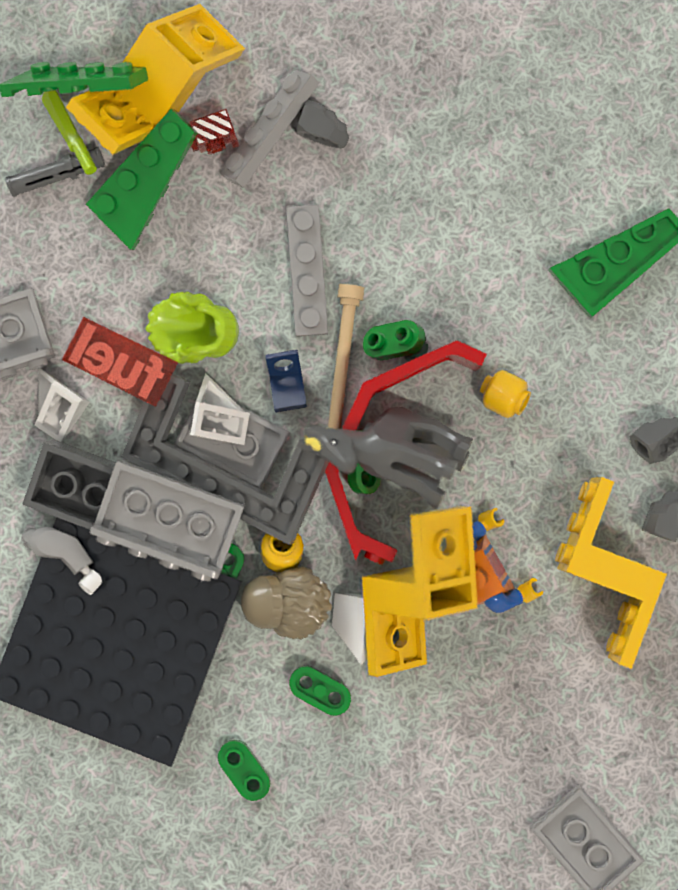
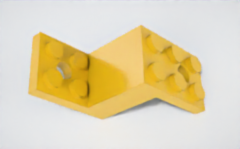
M197 4L150 22L144 27L123 62H131L133 67H146L148 81L131 90L87 91L71 98L66 108L81 125L85 126L99 140L105 149L114 155L143 141L170 109H175L179 113L205 73L238 59L245 48L201 4Z
M594 477L590 479L589 483L585 481L581 487L578 500L582 501L579 512H573L569 519L567 531L571 533L567 544L561 543L555 561L559 562L557 569L630 596L629 601H624L619 609L617 620L621 621L617 633H611L606 645V651L609 652V659L619 665L632 669L667 574L591 545L614 481L604 477Z
M458 506L412 514L411 529L414 566L362 576L369 676L380 677L426 665L424 620L478 608L471 506ZM445 537L446 549L442 552L440 544L442 539ZM398 629L399 640H397L394 645L393 635L394 632Z

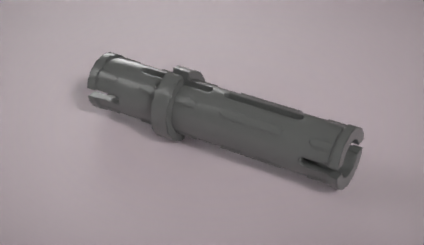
M97 146L94 149L88 150L96 167H105V161L100 148ZM69 153L63 155L64 159L6 177V182L11 195L16 197L19 194L67 178L72 180L78 179L79 174L85 172L76 155L72 156Z

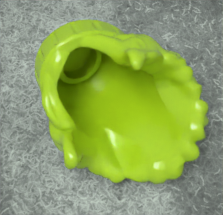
M187 291L185 293H171L169 299L154 305L152 311L148 313L149 324L145 327V330L150 333L148 339L154 346V350L160 352L161 357L167 358L168 361L174 364L198 363L205 357L219 358L224 356L235 347L239 337V325L233 312L224 306L214 305L204 294H193Z

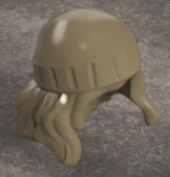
M297 566L282 572H275L271 576L261 575L252 579L243 590L241 609L246 620L255 627L273 629L281 637L302 640L307 638L308 635H314L316 630H319L322 624L329 618L327 612L332 609V605L329 602L331 592L325 582H322L319 577L313 575L312 569Z

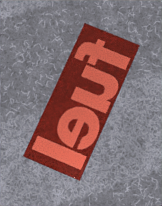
M85 317L82 318L62 358L63 361L154 407L157 406L178 362Z

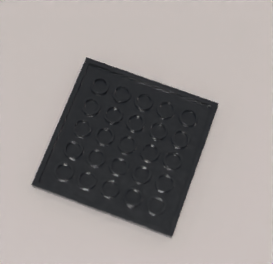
M56 517L53 528L78 538L93 561L88 567L101 576L102 582L95 592L89 595L78 584L84 577L81 572L74 575L61 559L41 557L0 664V701L172 767L243 581L222 573L218 579L211 578L210 581L198 579L191 575V570L180 566L178 570L167 568L159 563L160 559L147 555V558H141L130 554L128 547L116 543L115 546H107L96 541L97 536L90 533V529Z

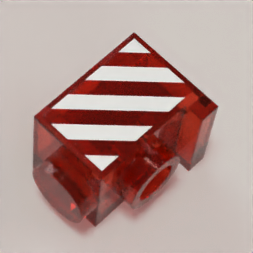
M227 109L190 121V125L198 132L191 145L193 152L200 150L201 153L207 151L208 154H215L226 149L225 144L232 143L233 148L239 146Z

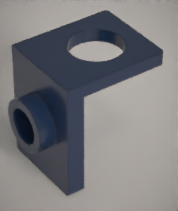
M298 350L266 354L265 358L270 377L274 411L277 413L306 408L307 403ZM280 360L292 361V363L286 367H277L274 365L276 362Z

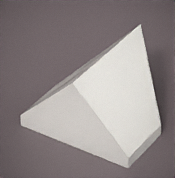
M39 368L38 418L35 426L55 440L63 442L90 402Z
M205 373L195 403L190 435L244 445L250 413L245 412L207 373Z
M335 593L332 627L362 665L367 660L363 596Z

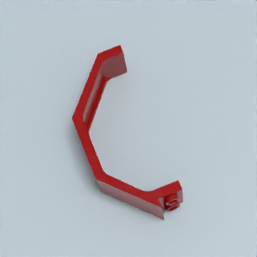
M455 340L363 382L342 429L357 430L374 395L444 361H453L473 371H477L482 366L487 354ZM329 462L325 473L355 560L360 550L363 549L366 551L364 554L365 558L380 565H383L385 560L393 562L398 551L396 548L367 536L356 528L339 477V469Z

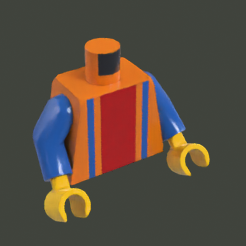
M493 508L480 513L478 521L472 524L477 605L485 604L492 612L502 613L523 602L529 603L542 596L544 592L536 593L532 589V583L538 581L536 578L526 581L518 586V589H515L486 536V531L501 527L504 524V519L494 520L493 515L498 508Z

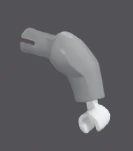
M48 526L38 529L28 528L23 532L21 540L26 541L23 545L26 548L32 549L34 554L45 558L61 559L74 575L81 572L84 577L78 584L89 595L93 594L101 585V576L88 567L93 561L78 538Z

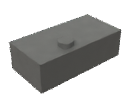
M54 439L43 443L22 505L91 530L92 525L95 524L116 462Z

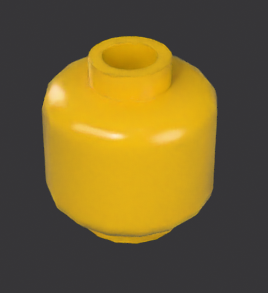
M505 370L498 371L493 377L488 375L480 388V393L484 394V407L505 418H511L515 414L521 415L531 396V392L528 391L527 382Z
M265 533L261 541L260 553L263 563L274 572H282L297 567L303 555L304 544L302 537L298 533L294 543L288 545Z

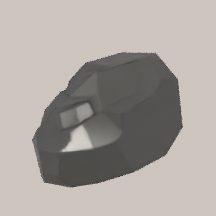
M309 100L306 101L298 122L297 134L330 147L344 148L349 140L347 125L338 120L335 112L328 110L324 105Z
M660 418L652 423L646 422L630 435L631 446L649 464L664 461L678 449V418Z
M678 489L667 491L662 499L651 503L642 531L676 542L678 538Z

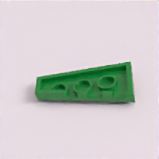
M39 62L30 65L31 70L0 83L1 97H13L15 93L27 89L28 96L41 95L43 92L59 89L60 94L73 93L85 90L88 87L89 92L131 90L148 81L146 67H133L131 62L117 63L112 65V67H105L103 62L89 63L84 65V67H77L76 62L62 63L57 65V67H50L49 62Z
M170 109L86 203L87 207L130 250H135L138 245L139 238L145 226L149 225L161 197H164L173 174L179 169L198 134L175 109Z
M668 208L550 267L548 271L591 319L678 244V217Z

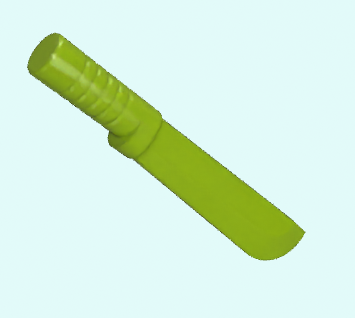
M57 90L44 92L41 98L42 103L65 139L69 150L75 153L85 174L91 175L95 173L97 167L83 139L79 136Z

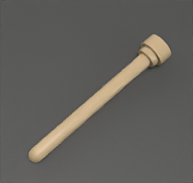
M339 284L337 298H340V305H343L328 421V427L334 429H341L355 309L359 307L360 301H363L365 287L357 285Z

